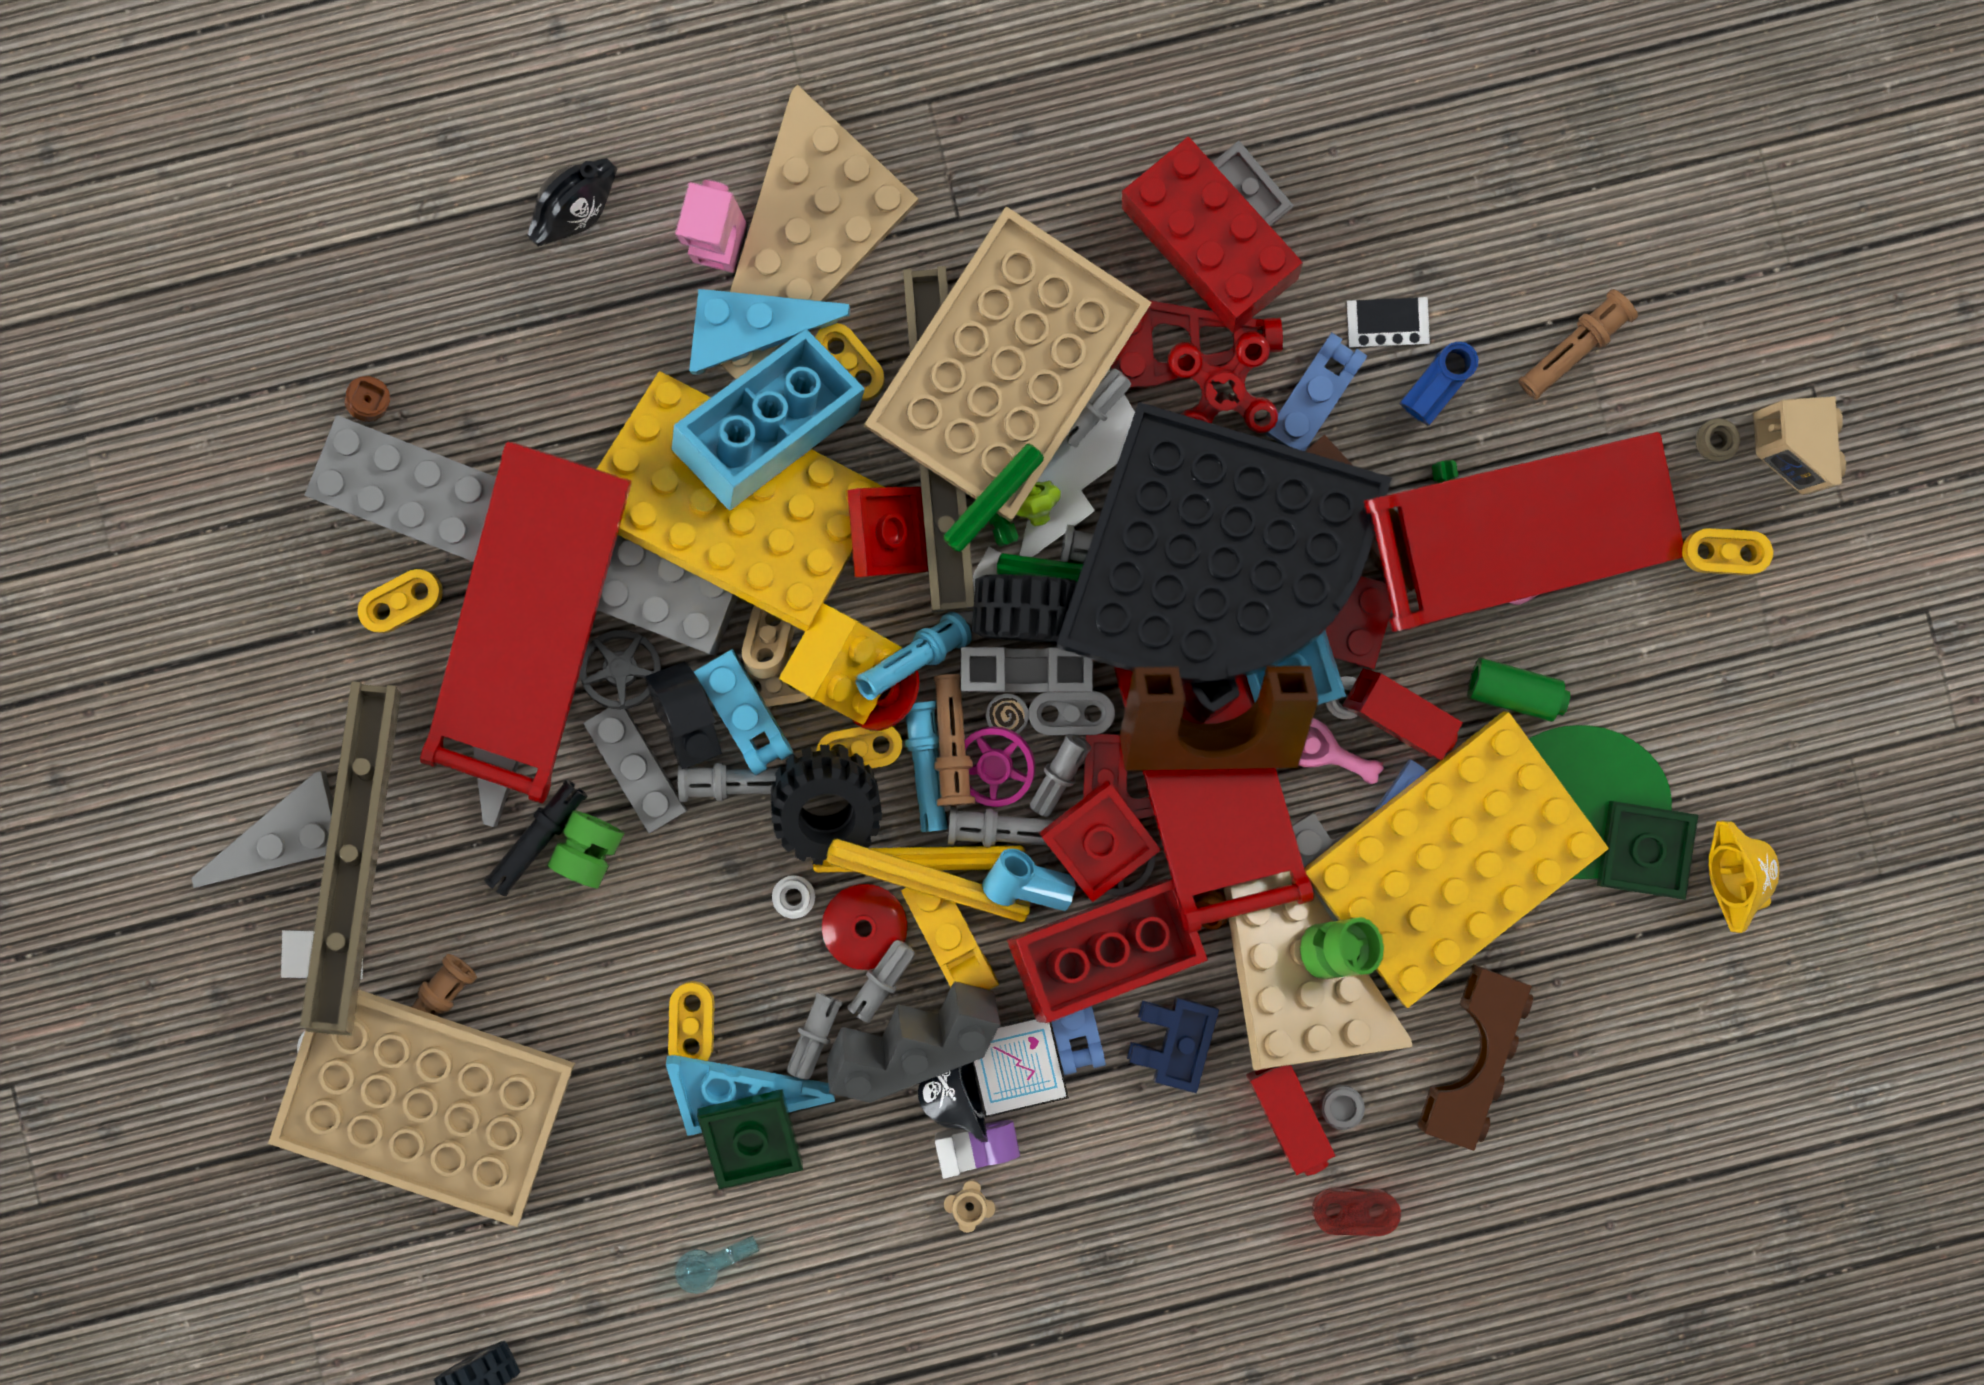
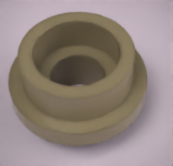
M1721 418L1712 419L1705 422L1697 431L1696 447L1699 453L1709 461H1725L1737 452L1740 446V434L1736 426L1730 421ZM1713 433L1720 435L1723 440L1720 448H1715L1711 444L1710 438Z

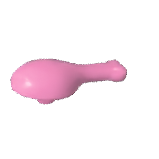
M1313 718L1299 766L1310 768L1330 764L1338 765L1358 774L1368 784L1373 785L1377 783L1379 774L1384 770L1383 763L1377 760H1367L1346 751L1338 744L1330 729L1318 719Z

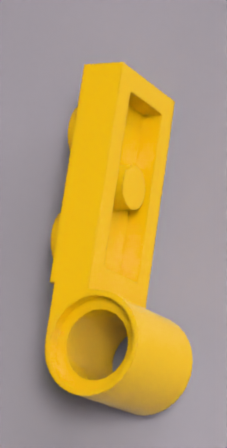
M909 888L901 890L950 988L954 981L991 990L999 985L989 962L976 942L957 903Z

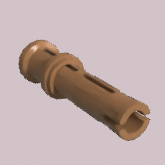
M1611 289L1606 294L1607 299L1590 315L1583 314L1577 322L1578 328L1555 349L1550 351L1528 373L1518 379L1522 389L1531 398L1538 400L1540 395L1594 347H1605L1611 341L1610 336L1627 321L1633 322L1638 318L1635 307L1621 292Z
M961 674L934 676L936 687L940 758H936L934 769L939 771L941 796L936 800L937 806L975 804V797L970 794L969 769L973 767V761L970 760V756H966Z
M447 954L442 959L443 966L429 982H423L418 988L419 997L411 1007L436 1016L449 1012L454 1006V998L466 984H473L477 979L476 973L458 957Z

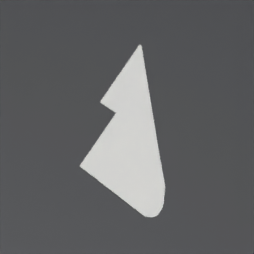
M1125 394L1106 413L1107 420H1100L1080 441L1076 448L1067 441L1069 440L1068 437L1078 426L1074 427L1057 449L1037 482L1051 481L1061 491V498L1051 509L1050 520L1046 524L1034 526L1030 523L1029 519L1027 520L1020 556H1035L1065 534L1067 524L1076 526L1095 512L1081 490L1118 464L1135 414Z

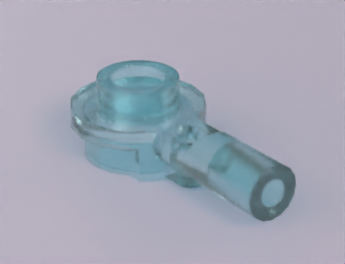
M752 1235L714 1254L700 1249L690 1250L682 1255L676 1264V1280L680 1287L689 1293L699 1294L706 1292L716 1282L719 1270L759 1252L758 1244Z

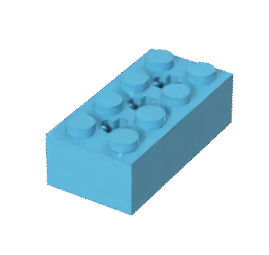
M805 328L677 422L673 429L671 450L731 511L857 415L865 388Z

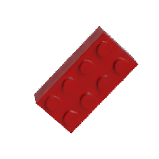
M1189 136L1122 190V210L1232 333H1235L1299 279L1303 262Z
M1172 878L1158 881L1007 939L1036 1021L1042 1023L1052 1022L1208 961L1198 932L1187 933L1185 931Z

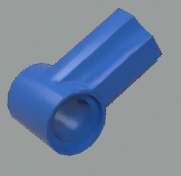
M1454 342L1447 345L1436 354L1433 362L1399 404L1416 420L1429 426L1463 383L1475 373L1479 360L1475 349L1465 342ZM1449 353H1456L1464 359L1465 369L1462 374H1453L1447 369L1445 361Z

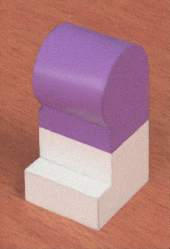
M1003 1120L985 1124L988 1142L983 1143L976 1139L971 1132L963 1129H952L936 1133L935 1144L943 1179L960 1175V1172L988 1165L1001 1164L1018 1158L1020 1150L1014 1122L1012 1120Z

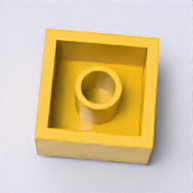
M822 602L809 629L803 634L779 679L816 701L864 725L868 716L875 708L880 695L873 700L866 699L857 688L856 680L858 679L856 677L876 666L887 657L902 649V647Z

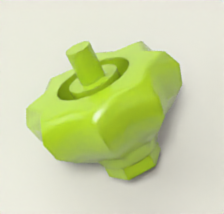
M1051 481L1036 482L1016 515L1028 518L1034 526L1046 524L1050 520L1051 509L1061 498V491Z

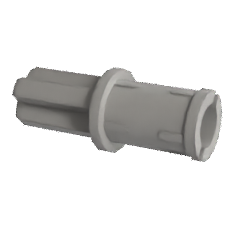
M1114 368L1100 382L1068 432L1069 434L1075 426H1078L1068 437L1069 440L1067 441L1076 448L1080 441L1100 420H1107L1106 413L1131 387V382L1122 372Z
M1071 734L1066 735L1051 764H1046L1044 767L1046 776L1030 803V808L1044 817L1050 816L1066 787L1074 786L1076 782L1074 776L1091 750V746L1087 741L1074 734L1073 736Z
M894 941L874 971L869 970L867 972L868 980L852 1003L847 1006L848 1010L852 1014H855L857 1011L859 1013L857 1018L870 1023L873 1015L889 992L895 993L897 990L896 982L915 956L913 949L902 941Z
M817 992L815 995V1001L804 1027H799L797 1030L801 1035L787 1066L788 1073L803 1080L811 1078L824 1044L830 1043L831 1040L828 1038V1034L843 1003L831 996L826 997L825 994Z

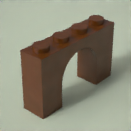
M1267 666L1259 696L1254 705L1244 714L1232 720L1214 724L1195 723L1181 717L1185 699L1179 667H1134L1120 732L1125 770L1298 768L1319 701L1311 666Z

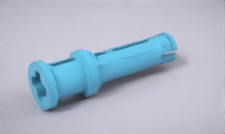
M946 613L941 617L940 623L934 627L923 628L916 632L911 644L895 652L864 673L859 674L856 677L858 679L856 680V685L859 692L866 699L873 700L885 690L926 664L937 665L945 660L948 652L955 648L961 649V647H966L970 644L972 633L969 625L958 613Z
M936 700L915 702L906 715L908 739L904 742L908 751H912L921 832L948 829L945 806H937L936 801L941 797L939 771L934 769L936 758H939V735L935 708H937Z

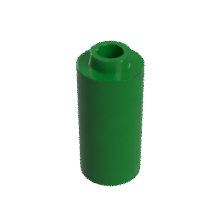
M1480 657L1476 661L1471 673L1467 698L1553 722L1557 715L1563 716L1570 701V691L1565 690V681Z

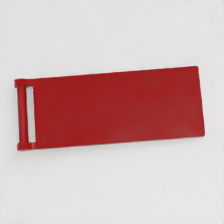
M1659 432L1364 500L1366 514L1371 513L1392 608L1393 617L1389 618L1392 631L1417 627L1422 624L1683 558V538L1663 441ZM1394 507L1398 509L1419 611L1412 613L1410 611L1389 509Z
M507 442L505 444L431 728L422 748L420 756L422 764L431 767L439 764L527 794L531 801L540 804L545 802L550 791L553 768L631 488V481L629 479L515 442ZM444 737L538 768L534 778L445 749L443 744Z
M1114 666L1123 703L1126 708L1133 672ZM1247 676L1235 679L1239 688V697L1227 709L1205 723L1196 720L1187 711L1185 706L1181 717L1195 723L1214 724L1229 721L1244 714L1255 703ZM1276 768L1142 770L1179 901L1181 919L1187 933L1199 931L1202 929V925L1294 901H1297L1298 904H1304L1314 900L1312 885L1304 869ZM1290 871L1292 884L1200 908L1196 907L1193 899L1194 895Z

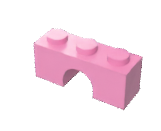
M703 180L702 185L689 182L675 233L681 244L689 246L688 255L693 263L735 273L747 222L733 193L728 192V186L719 182Z

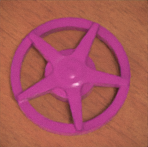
M992 726L973 732L965 739V751L970 743L976 740L983 755L979 758L977 765L969 769V775L978 774L984 782L990 784V797L978 793L970 785L971 796L975 797L976 802L991 807H1001L1016 802L1028 791L1034 780L1035 759L1031 748L1020 735L1007 728ZM1000 735L1013 742L1004 750L992 749L983 736ZM1017 746L1020 747L1026 758L1027 775L1013 767V761L1010 756ZM1008 777L1024 782L1022 788L1015 794L1005 798H997L999 784L1005 782Z

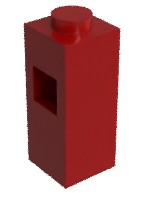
M1364 668L1342 705L1344 708L1420 753L1439 760H1443L1445 754L1455 746L1458 739V731L1463 724L1460 720L1382 673Z
M1292 1066L1259 1069L1246 1074L1295 1174L1299 1175L1304 1172L1306 1176H1310L1328 1167L1329 1163L1327 1160L1336 1155Z

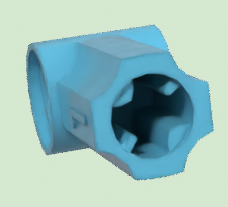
M1010 848L1001 853L984 878L982 887L984 893L991 901L1002 906L1013 905L1017 899L1066 911L1072 903L1076 883L1071 875L1036 866L1026 853Z

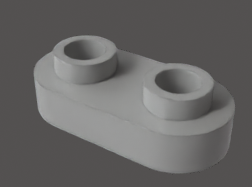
M1046 692L1040 694L1032 701L1028 715L1033 728L1044 735H1097L1105 732L1112 725L1115 710L1111 700L1099 692ZM1090 705H1095L1101 710V717L1096 722L1088 721L1084 715L1085 709ZM1046 706H1054L1058 710V718L1054 722H1046L1042 718L1041 713Z

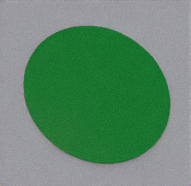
M1572 725L1553 728L1529 739L1603 841L1609 801L1672 810L1671 791L1662 768L1646 749L1623 734L1602 727ZM1601 855L1576 874L1573 879L1598 878Z

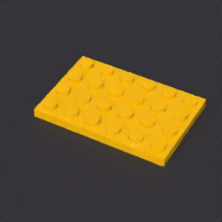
M659 371L597 467L598 470L631 481V488L618 535L803 631L808 630L822 602L824 603L853 553L847 490L881 488L884 486L811 449L729 511L671 450L674 425L711 397Z
M1503 711L1444 757L1443 760L1435 764L1304 867L1312 886L1338 920L1362 917L1370 920L1378 928L1383 938L1384 952L1383 959L1376 971L1404 1007L1409 1008L1609 848L1511 714Z

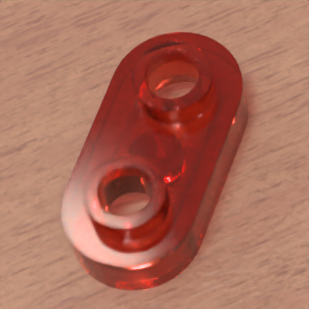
M1329 1188L1320 1192L1312 1204V1215L1315 1222L1324 1232L1331 1235L1384 1236L1393 1232L1401 1219V1210L1398 1202L1391 1194L1381 1189ZM1338 1203L1341 1207L1339 1214L1333 1217L1326 1214L1328 1205ZM1374 1204L1383 1205V1213L1379 1217H1371L1369 1215V1210Z

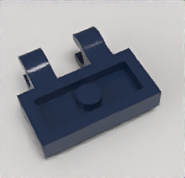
M1175 997L1172 1009L1142 1000L1138 1017L1141 1018V1021L1167 1027L1161 1051L1143 1044L1131 1042L1126 1058L1129 1059L1130 1063L1156 1069L1153 1078L1155 1083L1197 1094L1219 1009Z

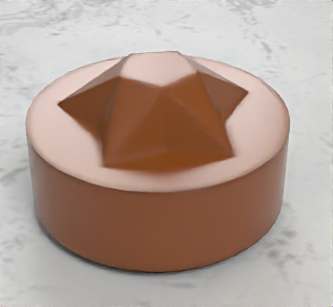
M362 376L349 384L345 394V406L354 418L364 422H372L380 419L387 412L390 403V393L387 386L381 380L371 376Z

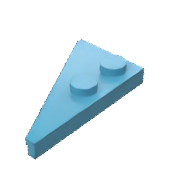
M699 289L689 371L691 374L699 375L705 373L706 369L730 360L734 362L745 358L749 353L756 350L764 351L788 342L805 328L810 331L818 327L822 329L836 324L840 319L850 316V305Z
M670 1055L666 1058V1067L687 1136L702 1133L697 1118L698 1108L783 1089L789 1112L835 1102V1094L829 1093V1083L809 1079L803 1080L787 1075L677 1055Z

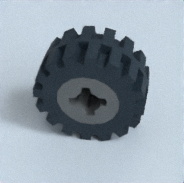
M504 1340L452 1366L449 1370L434 1379L435 1385H505L511 1379L516 1378L521 1372Z

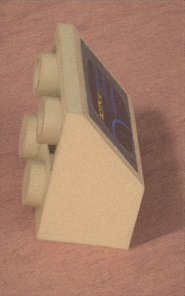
M1836 396L1781 400L1753 413L1756 456L1801 495L1812 494L1842 485V477L1846 472V459L1844 453L1839 449L1838 434L1842 430L1843 417L1841 410L1836 408Z

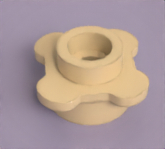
M975 1180L966 1181L961 1191L956 1195H948L944 1200V1209L948 1213H953L955 1220L959 1223V1229L966 1233L974 1231L976 1225L980 1224L984 1218H990L995 1213L994 1202L985 1198L980 1191L981 1185ZM970 1202L974 1205V1208L967 1210L965 1205Z

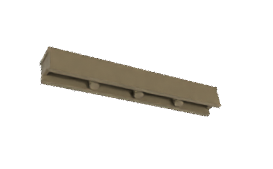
M939 266L937 269L903 270L910 353L949 295L946 266ZM919 463L933 615L946 614L948 612H971L974 608V585L970 543L961 552H957L943 539L945 533L967 510L966 493Z
M351 681L300 1027L306 1029V1032L352 1036L401 699V691L393 685L382 687Z

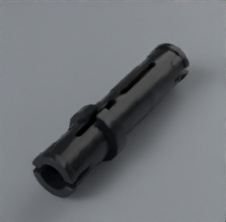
M566 779L544 808L539 807L533 814L535 820L493 871L485 877L484 881L490 888L493 889L499 880L506 876L499 884L496 892L502 896L509 894L511 888L554 835L562 834L565 828L564 823L571 816L572 811L576 810L583 800H586L588 797L580 787L569 800H566L576 785Z

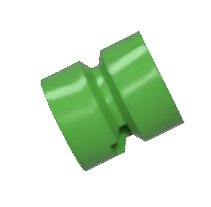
M573 810L563 830L567 839L563 843H557L547 866L568 879L598 889L609 868L605 859L607 856L615 855L625 833L597 817Z
M1360 917L1313 924L1305 931L1301 939L1300 952L1306 970L1314 977L1323 980L1371 974L1379 967L1383 959L1384 945L1378 928L1370 920Z

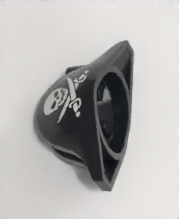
M607 158L570 165L554 172L541 186L536 199L528 237L537 246H542L589 229L600 218L604 210L617 168Z
M973 1062L919 1083L918 1100L920 1106L932 1120L945 1128L966 1130L971 1132L980 1142H988Z

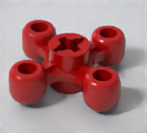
M1249 331L1243 333L1235 343L1232 359L1226 364L1218 366L1207 363L1196 345L1190 342L1176 344L1168 354V364L1171 371L1178 377L1195 380L1201 388V398L1198 404L1181 414L1212 423L1214 417L1219 412L1234 410L1242 415L1246 426L1251 431L1256 433L1271 431L1278 421L1276 406L1264 397L1256 398L1250 395L1245 387V378L1248 372L1264 364L1270 355V346L1267 339L1258 332ZM1249 344H1259V350L1256 354H1245ZM1184 354L1193 356L1192 362L1187 366L1178 364L1179 358ZM1229 380L1234 396L1225 392H1221L1217 396V391L1211 381H1219L1225 384ZM1266 410L1267 416L1261 421L1254 420V415L1257 411Z

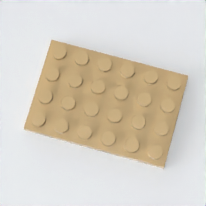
M1006 206L865 422L864 427L974 499L981 495L1026 444L1033 445L1042 453L1044 460L997 512V514L1011 522L1152 302Z
M358 990L352 1036L306 1032L305 1030L268 1144L518 1227L575 1063Z

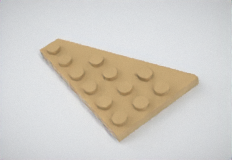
M798 84L791 91L730 292L825 302L919 203V199ZM785 343L764 351L756 350L749 353L745 358L734 362L730 360L720 365L733 378L737 379Z
M1290 871L1223 889L1227 901L1292 884ZM1315 893L1312 902L1298 904L1297 901L1228 918L1253 1070L1412 1047L1410 1036L1369 974L1322 980L1314 977L1306 970L1300 952L1301 939L1305 931L1313 924L1333 921Z

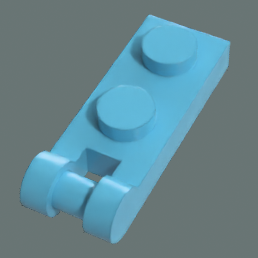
M734 649L727 651L694 671L754 775L767 770V764L775 759L780 758L784 760L794 754L788 740ZM765 732L770 743L757 749L752 738Z

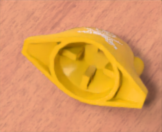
M1721 820L1716 822L1709 854L1710 881L1730 931L1743 933L1749 927L1755 913L1770 906L1771 896L1779 880V862L1775 851L1768 843L1746 836L1732 821Z

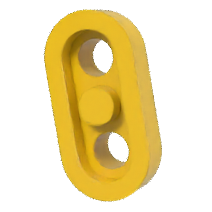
M836 323L817 332L815 338L827 350L830 343L835 340L844 343L843 351L832 355L855 379L861 373L869 374L872 380L868 386L864 387L862 401L876 398L882 392L885 384L883 369L852 330L843 324Z
M1706 528L1695 531L1686 538L1682 547V556L1687 566L1696 572L1752 575L1764 571L1770 565L1773 558V547L1770 540L1757 531ZM1700 544L1706 545L1709 550V555L1706 559L1701 558L1698 554ZM1743 546L1751 551V558L1748 562L1744 561L1740 555Z
M421 569L410 570L366 593L358 604L359 620L370 631L378 633L392 632L435 609L443 596L442 584L438 577L431 572ZM425 584L428 588V594L424 599L419 600L416 597L415 590L419 585ZM383 604H387L390 614L386 619L381 620L377 613L378 608Z
M862 727L828 733L820 740L817 751H820V745H830V751H832L835 745L841 744L848 749L849 757L857 753L863 758L864 766L870 765L871 768H877L894 763L901 755L903 742L901 735L894 727L881 731H870ZM880 736L887 738L890 744L889 749L885 753H878L873 747L875 739Z
M685 982L676 988L670 997L669 1056L677 1055L708 1061L712 1055L714 1047L715 1001L711 990L701 982ZM695 995L700 999L701 1005L698 1010H691L687 1007V996ZM686 1039H696L700 1046L699 1051L696 1053L688 1052L685 1048Z

